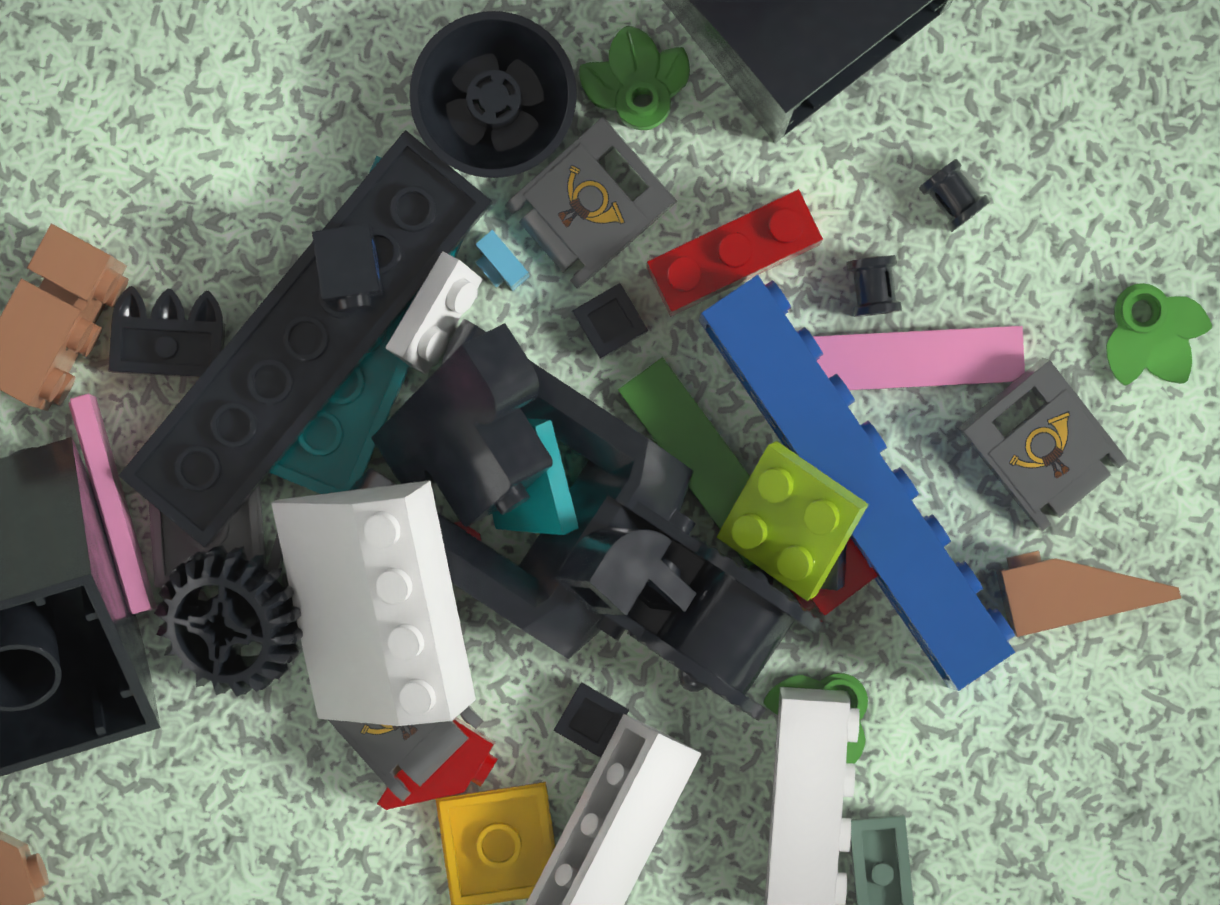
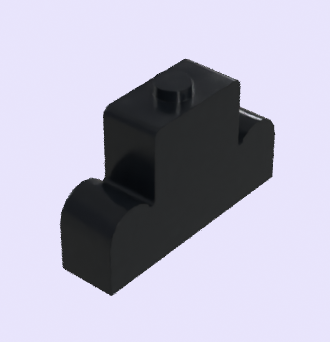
M506 323L461 344L371 437L401 484L431 481V485L436 483L459 521L466 527L496 511H499L501 515H505L522 505L530 498L526 489L553 465L551 455L520 409L536 400L539 394V382L531 362Z

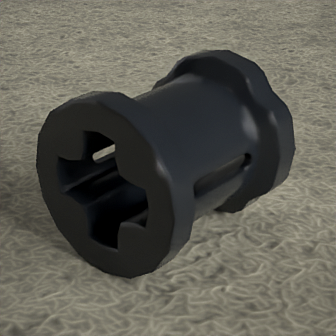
M954 159L919 187L923 195L929 194L949 219L947 227L951 232L955 231L991 203L987 195L980 196L960 171L962 165L958 159Z
M895 255L870 257L846 262L847 270L854 274L857 306L853 309L854 317L902 311L901 302L896 301L892 272V267L897 264Z

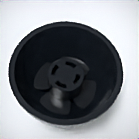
M486 11L456 19L439 30L429 40L415 63L411 76L409 99L415 126L423 141L438 158L454 169L469 175L483 178H503L524 173L538 166L558 148L565 138L574 117L577 89L573 68L568 56L559 42L547 30L534 21L517 14L502 11ZM476 100H479V103H480L481 107L485 110V112H483V111L481 110V108L479 107L478 102L475 103ZM507 106L511 108V110L507 109L503 114L498 115V118H496V113L502 112L504 109H506Z

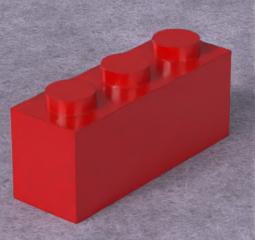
M797 189L647 261L646 268L670 317L756 275L820 246L823 238L800 190Z

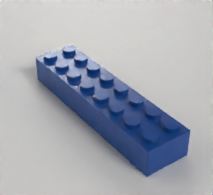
M756 275L704 310L700 315L699 322L781 443L869 504L850 538L863 554L870 568L872 567L878 574L874 580L947 687L960 691L1016 653L1008 642L1015 637V634L997 608L992 610L989 607L986 609L976 594L983 587L965 561L954 563L944 548L951 540L933 514L924 517L921 515L912 501L919 496V493L904 470L899 467L891 471L880 454L887 449V446L869 420L861 425L848 407L855 402V399L838 374H834L830 378L827 377L817 362L823 355V352L806 327L798 331L795 330L786 316L789 313L788 310L791 309V305L781 289L773 280L765 285L759 275Z

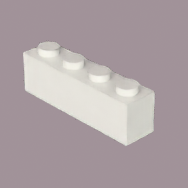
M780 687L765 905H845L847 873L838 872L839 852H849L851 818H842L843 797H853L855 787V764L846 763L847 742H857L859 734V709L850 708L847 691Z
M623 714L526 905H624L701 753L664 732Z

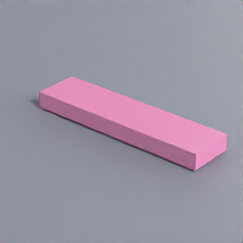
M1023 326L813 336L823 352V355L817 362L828 378L838 374L849 391L1014 382L1025 373Z
M89 393L71 398L68 404L128 612L141 614L157 609L97 398Z

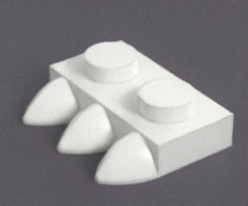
M442 251L391 337L386 349L412 368L427 375L431 367L439 364V358L446 350L449 336L458 328L460 317L477 299V288L483 279L459 259Z

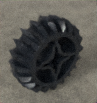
M221 545L213 547L207 553L204 550L194 553L187 559V563H181L171 571L170 580L163 584L161 591L158 593L163 601L157 605L154 614L165 621L159 626L156 635L168 638L171 642L166 648L164 656H174L177 654L182 661L178 674L191 670L196 674V687L205 686L212 681L216 695L225 694L228 690L232 689L238 697L247 694L251 689L256 692L265 689L274 679H279L288 671V666L298 656L301 649L296 642L303 637V631L295 622L301 616L300 608L293 606L289 601V598L294 595V590L291 586L282 587L278 581L282 568H274L268 572L264 568V554L255 555L248 561L244 546L240 548L235 547L228 553L225 547ZM218 585L219 591L215 597L210 598L208 601L198 599L202 586ZM252 641L262 643L259 655L241 656V647L244 645H249Z

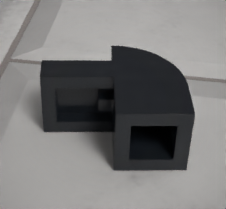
M609 527L593 531L575 546L555 578L592 613L627 616L637 597L650 609L685 612L696 595L680 578L682 574L680 569L669 560L662 558L672 541L665 535L652 530Z

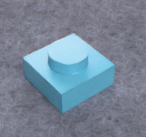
M493 230L476 243L477 249L483 256L475 263L496 288L505 281L514 291L530 277L529 272Z

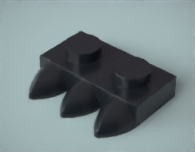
M129 286L118 298L112 313L108 371L112 373L200 378L224 349L226 324L223 323L222 311L216 298L210 291H205L195 301L188 320H185V313L180 299L172 289L168 288L156 300L151 316L147 318L146 307L141 295L133 286Z

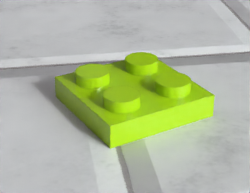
M776 441L766 447L717 538L808 601L818 594L869 504Z

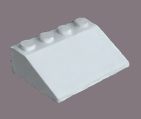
M431 481L280 499L271 503L288 583L294 590V595L291 596L293 606L300 608L301 616L297 619V625L303 631L301 643L318 719L392 726L452 721L476 700Z

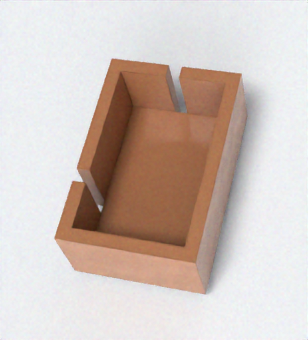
M51 223L27 266V269L44 277L41 285L37 287L21 278L0 316V390L29 406L45 411L49 410L52 403L60 406L75 382V376L69 372L79 353L87 357L100 337L102 327L96 325V322L106 305L114 308L118 298L128 285L129 279L123 276L127 265Z

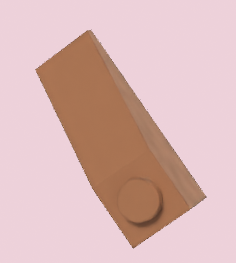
M1039 550L1007 557L1009 568L996 571L1007 621L1015 637L1181 599L1179 587L1057 558L1041 560Z

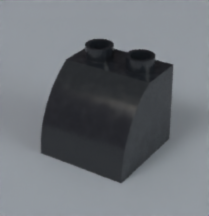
M663 0L774 143L778 142L945 12L953 1Z
M72 437L40 447L21 449L10 456L0 458L1 777L161 728L136 614L128 612L92 483Z

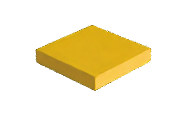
M546 782L435 799L451 905H487L529 898L556 847Z

